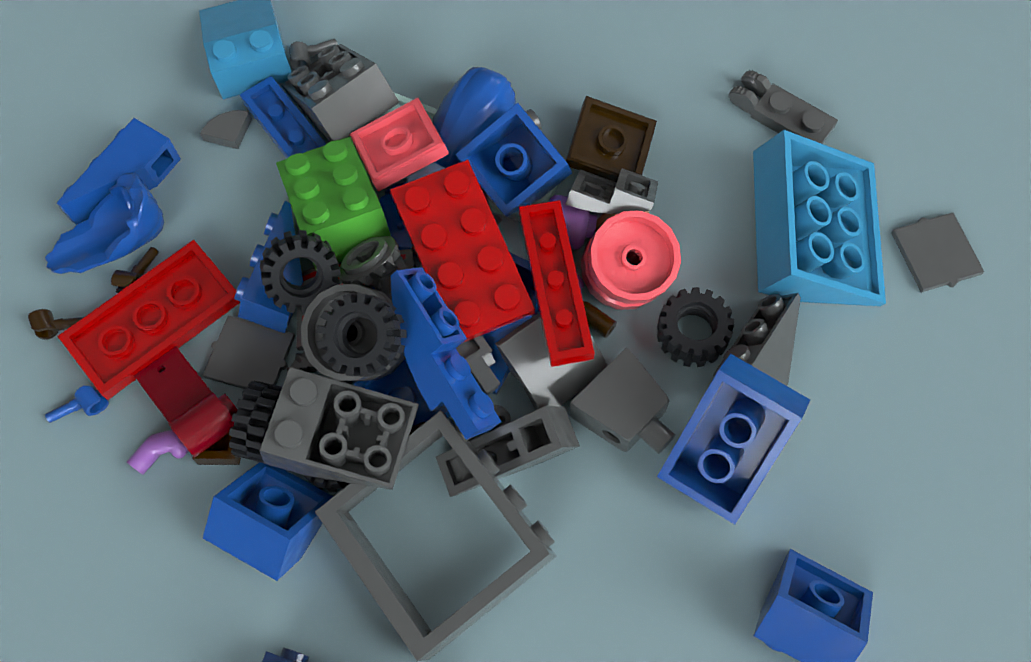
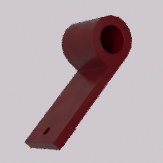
M174 347L134 375L169 422L168 424L194 458L228 434L230 428L234 426V421L231 420L233 413L237 414L238 409L225 393L217 398L177 347Z

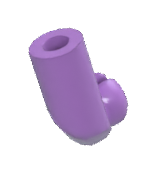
M171 429L150 435L126 462L144 475L162 454L169 452L175 458L180 459L189 451Z

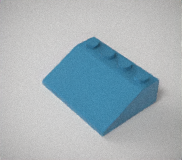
M786 130L781 131L754 150L758 292L766 295L779 294L780 296L799 293L801 297L800 302L864 306H882L886 304L874 163Z

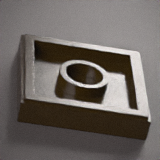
M586 96L565 161L573 169L583 170L617 182L622 168L642 175L657 121Z

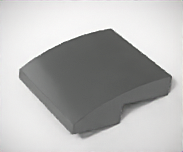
M623 168L620 171L617 182L579 170L565 205L606 214H619L623 211H650L655 202L658 181Z
M540 312L495 343L511 374L521 382L535 410L545 406H562L581 392L608 366L591 336L595 352L594 360L551 367Z

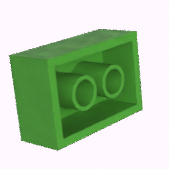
M351 137L334 140L319 148L294 154L287 159L276 162L299 230H306L308 236H312L313 233L318 234L323 242L326 240L335 253L338 263L342 262L347 253L361 242L373 237L391 236L382 206Z

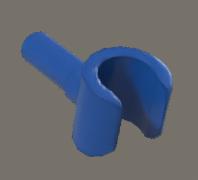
M82 386L75 392V399L46 413L45 417L51 423L81 408L88 416H92L105 410L109 402L93 387Z

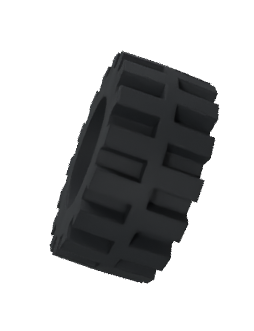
M692 287L691 293H687L686 289H682L676 297L672 295L668 298L666 305H663L659 315L657 340L662 342L661 349L665 354L668 352L672 354L671 360L677 363L681 359L684 361L683 366L690 367L692 363H696L697 367L705 366L707 361L713 363L718 359L719 355L722 356L733 334L734 319L730 318L732 314L730 306H723L725 300L721 296L714 299L712 297L713 291L707 289L705 294H702L699 287ZM687 315L699 316L710 324L712 334L703 340L690 339L680 332L678 321Z

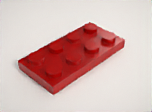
M469 160L390 189L392 199L424 271L435 281L436 290L448 309L457 316L459 326L467 338L464 342L535 313L533 303Z
M192 240L57 337L100 394L109 400L135 381L134 375L174 347L180 348L237 306L240 301L234 299L236 289L196 241Z

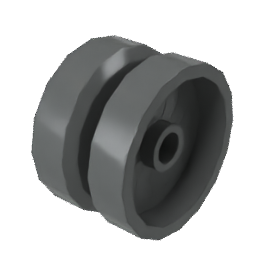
M357 284L335 285L319 293L307 307L301 323V345L308 361L322 375L337 381L379 380L393 373L405 360L404 352L397 353L395 358L399 361L394 366H387V371L382 374H373V376L366 377L347 376L346 373H338L333 370V363H326L322 356L326 354V350L318 349L316 342L323 340V334L316 333L317 325L324 326L326 322L320 316L324 310L332 311L333 308L329 304L335 299L344 300L343 295H358V293L385 299L384 302L393 305L391 295ZM359 318L352 322L347 331V341L350 347L357 353H365L374 346L377 339V331L374 324L367 318Z

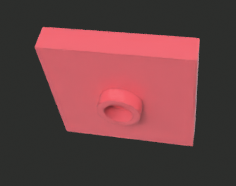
M419 98L350 133L353 143L378 192L449 154Z

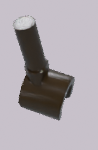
M150 247L131 272L123 270L114 271L111 284L118 286L116 293L125 289L145 273L147 267L159 254L156 248Z
M48 309L35 310L28 315L35 335L43 340L53 338L57 335L58 331L68 329L84 318H60L54 320L52 312Z

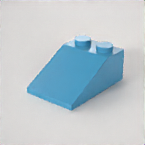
M237 0L199 10L203 45L210 72L223 99L238 96L270 76L278 84L289 80L287 77L292 71L271 0Z

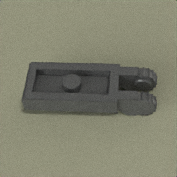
M746 71L741 77L742 85L745 87L734 86L728 94L732 104L739 106L740 109L749 113L751 118L777 133L786 130L823 144L838 122V119L774 83L771 85L767 77L758 74L757 71Z

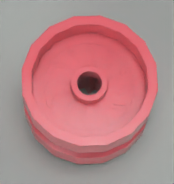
M623 211L608 218L586 244L581 258L582 278L590 294L603 305L617 310L637 309L656 299L674 282L681 264L680 244L672 229L659 217L643 211Z

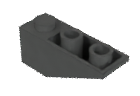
M799 293L783 296L772 294L762 299L748 323L742 327L741 333L732 347L724 354V359L714 372L713 377H715L728 356L733 354L787 386L801 300Z

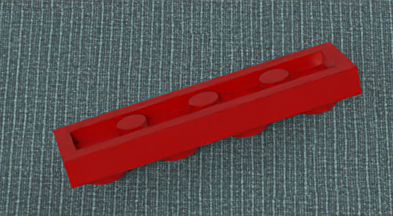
M556 200L519 207V216L550 365L554 367L594 360L595 352L561 201Z

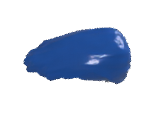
M472 67L453 85L444 97L432 120L449 154L434 163L445 168L460 163L461 161L455 154L516 104L515 91L511 87V82L507 81L505 76L488 68Z
M125 173L117 178L116 185L109 189L110 194L101 200L91 211L89 218L76 225L74 229L60 235L53 251L45 256V260L48 262L46 268L59 274L68 272L81 274L95 267L118 260L149 243L159 235L164 225L162 210L147 185L143 184L136 173Z

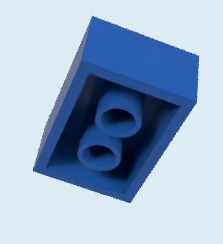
M730 354L717 371L657 477L735 525L802 420L810 399Z

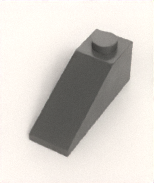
M564 406L542 407L469 441L478 453L484 449L498 465L500 471L495 474L497 479L538 465L580 446ZM453 449L436 456L450 497L481 486Z

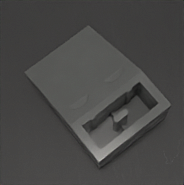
M333 44L326 47L318 54V60L308 67L303 65L294 69L287 77L289 80L282 84L284 90L329 141L351 137L350 133L374 121L399 103L377 64L342 44L338 46Z
M289 367L259 451L264 464L311 477L393 490L419 404Z

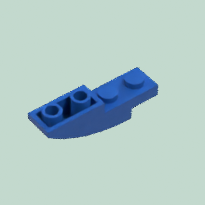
M422 267L396 270L391 275L392 303L397 308L394 311L395 314L401 315L404 323L400 324V328L406 330L407 338H401L400 342L401 345H405L403 352L409 369L430 411L445 406L466 440L490 431L502 421L494 410L492 400L482 391L473 377L468 362L456 349L467 339L459 326L457 316L448 309L436 290L435 281Z

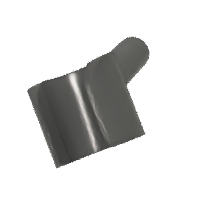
M336 39L310 46L300 41L292 43L289 47L292 70L303 65L308 67L311 65L310 57L316 56V54H319L330 45L336 44L338 46Z

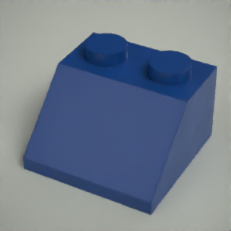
M516 103L455 154L461 162L469 160L478 183L505 217L519 211V207L530 205L543 198L572 174L569 164L519 103Z
M259 462L213 496L203 539L278 581L304 555L323 524L315 511L333 496L284 469Z
M790 549L760 611L753 636L762 640L769 648L783 652L800 662H855L868 643L873 592Z

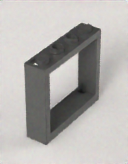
M441 410L409 435L399 471L444 436L530 550L527 555L443 623L431 631L349 513L351 509L373 493L377 487L350 483L315 511L417 661L430 660L557 557L549 547L555 541L549 535L548 530L539 520L532 524L522 510L527 504L522 496L511 484L504 488L495 476L500 471V468L484 449L478 453L468 441L471 438L466 440L455 421Z

